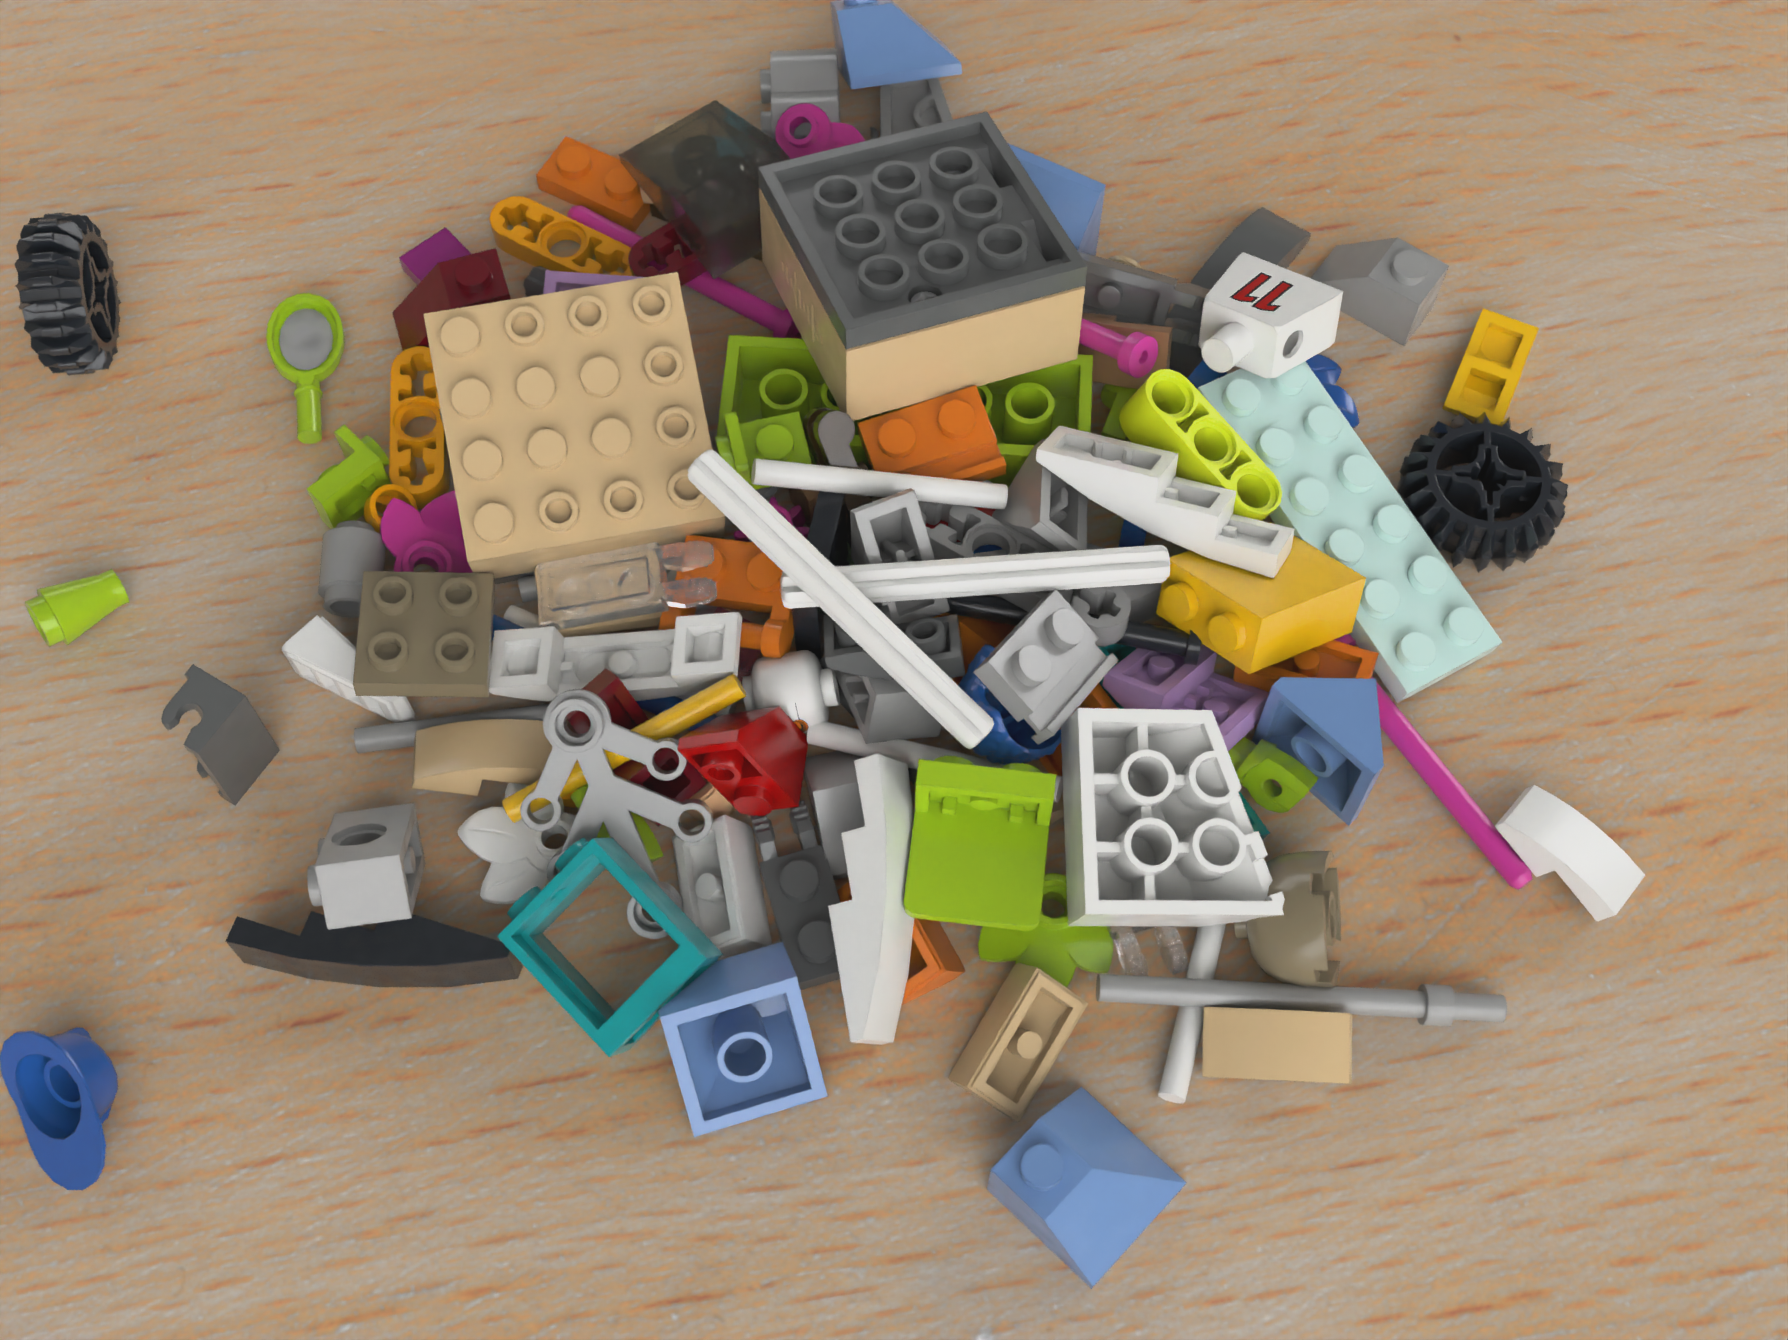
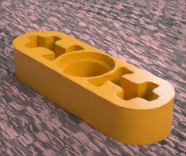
M522 196L505 198L498 202L490 213V224L497 246L502 251L534 267L541 266L550 271L603 274L602 269L612 272L609 275L632 276L628 262L631 250L629 246L529 198ZM524 221L527 222L528 228L522 226L521 224ZM511 224L515 227L512 230H508L507 226ZM563 240H572L581 245L580 249L569 257H557L550 253L552 246ZM594 254L596 257V261L592 260ZM618 267L623 268L622 274L616 272Z
M424 346L411 347L398 354L392 362L390 375L389 477L392 484L404 487L413 495L418 509H423L435 498L448 493L450 486V460L439 411L440 404L430 348ZM428 371L423 378L425 396H417L412 381L416 380L417 372ZM425 416L436 421L434 429L425 436L411 437L404 433L406 425L414 418ZM414 457L423 458L428 475H425L423 478V484L417 486L411 484V481L415 480L417 476V464Z

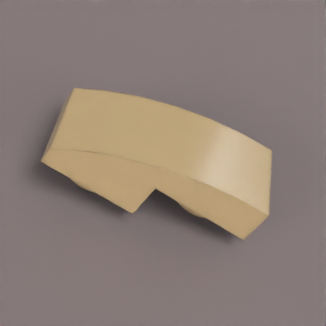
M481 719L436 725L417 730L414 737L412 788L478 796L482 780L531 785L540 779L553 748L545 736L543 721Z
M1204 1007L1202 1077L1352 1084V1014Z

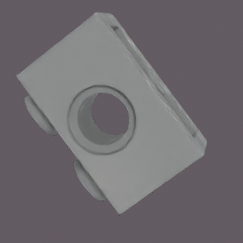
M410 803L334 814L326 837L318 841L317 861L315 865H309L307 870L309 897L313 906H323L327 930L412 918L426 864L415 804Z

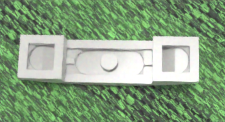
M739 612L677 616L675 629L563 637L555 626L494 631L491 653L489 692L494 695L512 698L552 701L565 691L582 689L605 668L619 677L635 701L672 697L703 690L733 673L738 677L742 616Z

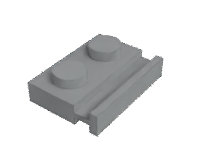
M1055 589L1032 608L974 670V674L1017 722L1024 719L1036 732L1032 739L1039 745L1052 737L1117 663L1118 659L1113 653L1106 656L1095 644L1099 637Z

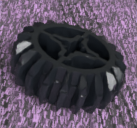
M62 212L44 214V217L30 218L29 223L23 226L20 233L21 239H19L16 246L19 259H17L14 265L18 272V284L15 286L20 295L21 303L19 309L22 310L25 319L24 330L31 336L32 349L38 353V358L44 367H48L52 373L81 375L95 373V370L109 369L113 360L112 355L118 353L116 341L119 338V304L121 301L118 298V281L115 280L113 261L108 256V246L101 238V231L92 223L87 215H72L71 213L65 214Z
M1485 412L1476 418L1474 424H1471L1461 413L1451 421L1450 426L1438 421L1430 429L1428 436L1421 434L1419 439L1413 443L1409 456L1404 458L1400 468L1401 476L1397 486L1398 494L1438 551L1441 552L1444 549L1452 554L1453 568L1461 564L1464 558L1472 559L1478 573L1487 568L1490 560L1502 571L1511 566L1515 558L1525 563L1534 556L1538 548L1542 549L1549 544L1555 534L1554 528L1560 525L1565 515L1564 509L1566 506L1563 503L1567 497L1568 485L1559 481L1563 475V463L1548 461L1551 455V444L1535 446L1531 443L1533 439L1532 428L1521 434L1511 430L1510 416L1501 422L1499 426L1491 424ZM1469 463L1468 465L1456 466L1457 464ZM1452 466L1451 470H1443L1447 467ZM1512 513H1523V515L1511 520L1494 521L1495 518H1510Z

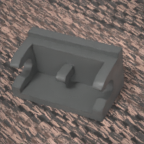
M193 664L184 674L188 680L166 705L161 720L165 728L171 730L179 724L180 718L184 713L190 710L198 712L202 719L198 725L192 727L183 745L198 759L197 771L201 777L205 778L209 775L219 788V795L236 806L280 750L244 694Z

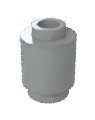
M343 521L337 524L336 528L330 529L323 534L318 593L324 598V609L331 614L341 617L359 618L363 571H384L386 546L382 542L381 534L375 532L374 527L361 521Z

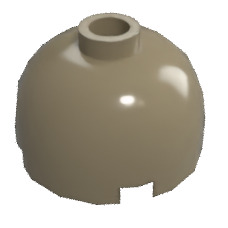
M1332 851L1288 853L1279 855L1266 862L1273 880L1269 886L1267 897L1282 891L1285 898L1282 907L1284 915L1261 917L1246 922L1234 923L1236 938L1249 940L1254 961L1267 975L1283 983L1306 987H1333L1337 984L1340 961H1328L1327 946H1334L1335 939L1341 941L1337 868H1328L1334 857Z

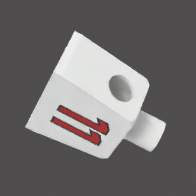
M1243 252L1235 259L1205 297L1198 343L1203 360L1209 368L1220 373L1227 372L1232 367L1237 366L1263 378H1276L1335 343L1343 291Z

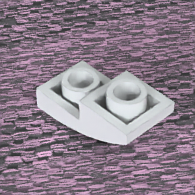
M1536 785L1526 788L1495 825L1496 829L1536 877L1555 870L1596 921L1615 916L1645 877V874L1633 860L1594 823L1556 796Z

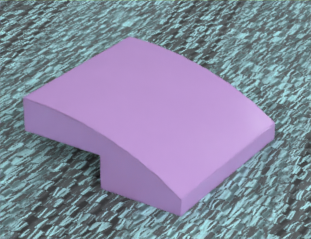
M1202 644L1197 665L1184 663V656L1137 648L1111 668L1103 680V687L1124 709L1212 710L1228 751L1258 724L1269 695L1267 691L1235 682L1233 679L1214 673L1217 653Z

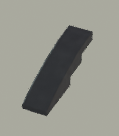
M311 911L300 936L237 916L226 939L227 944L247 964L307 979L372 987H455L513 980L519 978L523 968L521 962L501 941L412 914L410 919L377 923L375 930L361 926L327 930L325 915Z

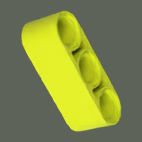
M1160 369L1152 373L1121 408L1119 416L1121 428L1132 443L1178 453L1175 477L1236 491L1233 514L1263 521L1281 503L1282 490L1280 482L1274 473L1197 388L1181 373L1171 369Z

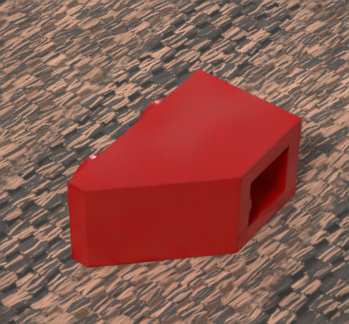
M780 706L724 714L679 738L677 750L740 814L764 816L771 813L772 810L799 807L808 749L807 736Z

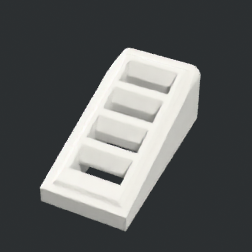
M316 615L282 646V652L293 670L300 677L394 723L416 720L414 717L416 714L406 696H356L353 686L356 647L323 616L320 618Z

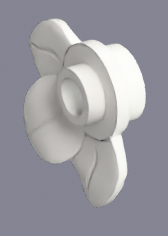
M508 783L505 798L529 785ZM552 803L536 811L533 815L540 820L552 818L554 815ZM504 807L482 809L467 818L457 831L459 838L470 851L491 863L481 887L480 896L482 900L494 904L515 903L533 887L538 886L542 890L549 882L547 878L548 864L553 856L563 848L562 846L558 849H548L544 846L545 841L548 837L557 833L568 836L576 816L563 812L557 824L546 831L533 830L523 820L516 823L512 822L506 814Z

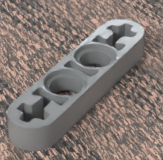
M918 501L925 527L926 523L936 525L941 520L948 523V526L939 524L934 529L926 527L935 560L976 557L973 553L974 550L986 544L1001 547L1006 551L1007 555L1056 552L974 507ZM957 540L961 541L962 545H957ZM1121 587L1057 590L1068 603L1072 599L1073 592L1080 593V597L1074 595L1071 607L1099 637L1095 642L1097 646L1114 644L1124 636L1128 626L1131 603L1127 593ZM1024 592L996 595L1030 612L1049 593ZM1102 608L1111 612V615L1104 613L1099 619L1089 615V612L1096 614Z

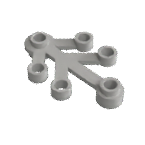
M572 689L559 694L548 705L543 718L544 733L553 748L536 788L525 797L521 804V818L529 828L536 831H546L557 824L564 811V804L560 795L577 760L588 783V789L562 850L558 851L548 864V881L550 882L558 874L554 867L557 859L576 841L585 838L589 842L592 838H596L604 821L610 838H613L682 910V899L678 891L672 885L659 881L631 812L673 829L678 838L692 843L701 841L709 834L713 823L712 811L705 802L699 799H687L680 802L615 775L605 753V750L646 764L649 773L653 777L662 781H670L679 777L687 764V759L677 750L679 741L669 737L656 741L612 723L610 710L606 703L598 695L588 690ZM582 711L587 714L591 722L589 731L583 734L572 732L566 723L568 713ZM661 748H671L679 756V765L675 769L668 771L659 768L654 760L655 752ZM536 798L549 800L554 808L553 817L548 820L537 819L531 812V801ZM691 809L699 811L705 819L704 827L698 831L686 830L680 823V815L684 811ZM631 896L627 906V919L632 929L640 936L649 939H659L667 936L668 934Z

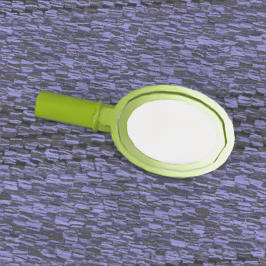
M301 293L286 298L276 307L268 322L266 338L268 351L276 370L284 378L296 383L294 396L296 397L297 438L302 443L314 444L322 439L321 398L323 392L320 389V382L330 376L338 367L345 347V336L341 318L336 308L327 299L315 294Z

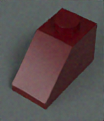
M496 248L437 263L401 302L392 314L402 351L416 346L429 347L423 315L425 313L511 299Z

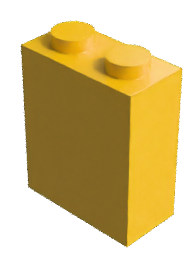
M1293 536L1290 554L1274 578L1212 560L1189 550L1170 557V576L1161 585L1156 614L1190 634L1191 629L1199 637L1203 645L1246 673L1252 674L1351 633L1366 577L1296 536Z

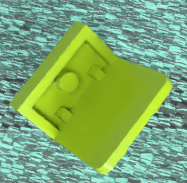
M941 756L934 761L919 759L915 789V814L904 894L905 912L910 917L916 919L1021 931L1035 929L1041 917L1048 834L1054 802L1056 774L1041 773L1037 767L1023 763H1012L1004 765L1002 768L976 766L971 761L958 756Z

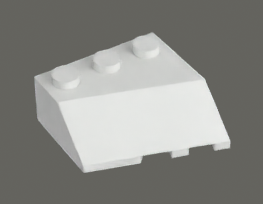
M1077 708L1061 726L1068 926L1201 927L1284 915L1282 907L1285 898L1282 891L1267 897L1269 886L1273 881L1264 859L1268 854L1259 831L1254 832L1239 794L1242 788L1212 710Z

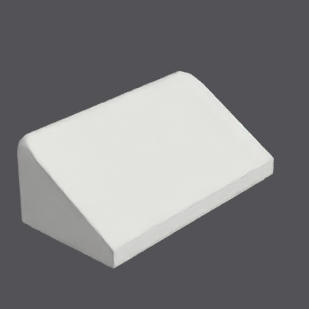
M722 815L713 819L709 834L701 841L685 842L676 835L673 836L672 843L683 912L723 953L721 957L742 954L771 945L768 917L751 827L737 819ZM705 823L688 831H698L704 827Z

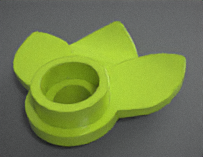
M1045 873L1042 902L1049 899L1058 901L1064 908L1062 915L1049 917L1041 910L1040 922L1031 931L983 926L980 932L978 955L982 961H1015V964L1022 963L1038 967L1066 988L1072 981L1076 967L1094 973H1107L1112 962L1113 940L1107 926H1068L1066 876L1058 873Z

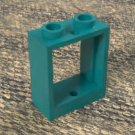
M582 838L572 844L557 859L554 867L559 873L542 890L538 886L533 887L511 906L507 915L512 921L497 937L608 1057H612L629 1051L660 1019L658 1011L713 965L723 953L613 838H592L589 842ZM605 869L679 945L665 962L616 1011L543 934Z

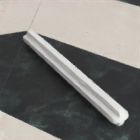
M707 450L693 461L688 468L689 481L965 748L972 749L991 732L994 726L993 719L716 451Z
M1149 545L835 567L872 603L1053 591L1055 589L1067 590L1163 583L1170 576V557L1165 546ZM782 572L780 590L784 607L789 609L819 607L795 582Z

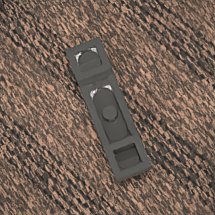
M1261 207L1235 228L1210 256L1190 283L1211 290L1235 259L1243 252L1287 269L1308 243L1311 233ZM1175 304L1167 318H1182L1201 324L1202 312ZM1172 341L1169 369L1179 372L1188 378L1203 360L1201 348Z

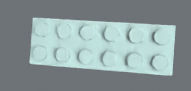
M1306 361L1276 378H1263L1240 368L1198 387L1197 390L1265 463L1280 482L1282 490L1281 503L1269 515L1273 522L1277 525L1295 529L1294 536L1366 577L1354 627L1350 635L1354 638L1359 648L1379 653L1374 670L1396 703L1492 653L1503 643Z

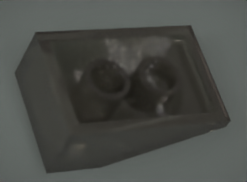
M714 100L619 155L622 165L679 234L713 279L762 251L758 167L790 159L772 137Z

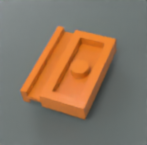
M976 385L857 423L858 434L872 471L978 482L1006 474V461L1004 456H1001L997 445V438Z

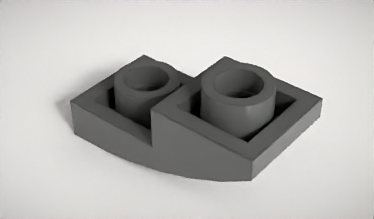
M888 605L878 606L877 608L891 620ZM957 614L936 618L925 617L912 622L895 624L950 678L965 676L962 638ZM823 615L824 655L827 668L864 677L895 680L829 615Z

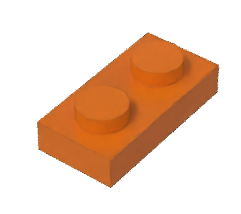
M568 136L562 140L536 174L540 190L575 206L582 205L634 233L651 211L650 204H643L640 190L642 169Z

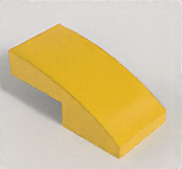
M1483 308L1442 410L1456 415L1461 413L1465 418L1473 421L1485 412L1490 423L1499 426L1504 420L1539 328Z

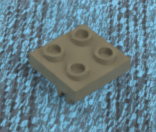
M363 571L353 676L356 696L489 697L495 600L494 573Z

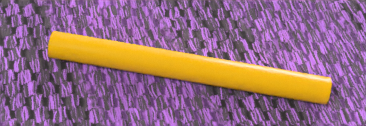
M733 673L631 730L656 741L661 738H671L746 697L745 690L737 676ZM605 750L612 769L631 760ZM578 760L561 792V798L587 784ZM538 781L502 800L504 810L512 822L516 823L522 820L520 814L521 804L525 797L536 788ZM545 798L534 799L530 805L532 814L551 804V802Z

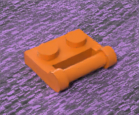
M687 535L669 606L665 607L661 614L659 630L675 629L676 617L695 615L697 604L771 613L770 619L764 625L742 622L740 647L761 650L764 657L782 658L786 653H789L794 635L792 609L784 607L781 599L780 580L783 571L753 542Z

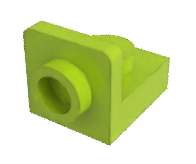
M736 411L724 413L726 434L715 436L717 452L755 490L771 487L752 484V466L755 458L812 464L799 411L739 423Z
M344 424L335 430L334 434L346 459L339 464L327 468L318 480L307 488L322 521L330 529L336 528L337 524L343 521L358 520L364 514V505L367 498L380 486L391 484L385 471V467L389 465V459L382 448L368 435L359 439Z

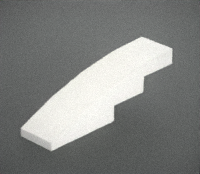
M1058 426L1037 448L1036 461L1088 499L1141 529L1204 557L1274 578L1291 552L1295 529L1233 514L1236 491L1175 477L1178 453L1064 426Z
M875 754L854 760L865 826L841 833L852 900L830 905L828 908L850 1042L883 1045L894 1042L909 973L914 918L910 917L904 910V894L914 814L908 764L881 754Z

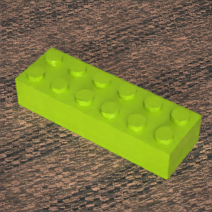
M743 335L728 336L717 436L726 434L724 413L736 411L739 423L799 411L803 424L804 417L813 408L824 407L840 411L803 339ZM1078 354L1076 360L977 387L997 438V445L1001 456H1004L1007 464L1006 474L989 479L990 482L1006 484L1007 488H1009L1034 445L1042 439L1046 440L1058 426L1091 433L1093 355ZM905 407L853 421L855 433L849 445L856 463L863 461L868 469L871 470L858 434L857 423ZM807 443L811 463L816 465L812 452Z

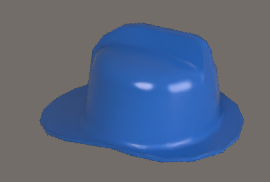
M76 1027L52 1037L35 1031L16 1032L4 1041L0 1053V1067L8 1092L17 1106L30 1147L39 1166L53 1182L67 1190H84L98 1181L105 1166L106 1143L102 1123L108 1118L118 1091L117 1073L112 1061L82 1027Z

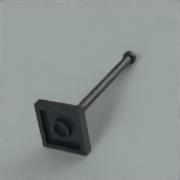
M819 491L807 540L834 566H850L846 562L848 547L845 494ZM992 595L947 598L950 611L945 612L1017 626L1029 613L1002 597ZM820 607L792 608L796 651H811L820 660L824 655L823 615L828 614ZM1089 613L1091 617L1099 619L1101 616ZM1129 620L1124 636L1114 644L1184 656V663L1197 665L1202 642L1191 629L1190 634L1180 629Z

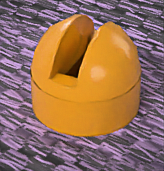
M386 484L380 486L365 502L363 518L379 534L382 516L378 515L377 511L383 514L393 498L408 503L418 511L413 495L400 485Z

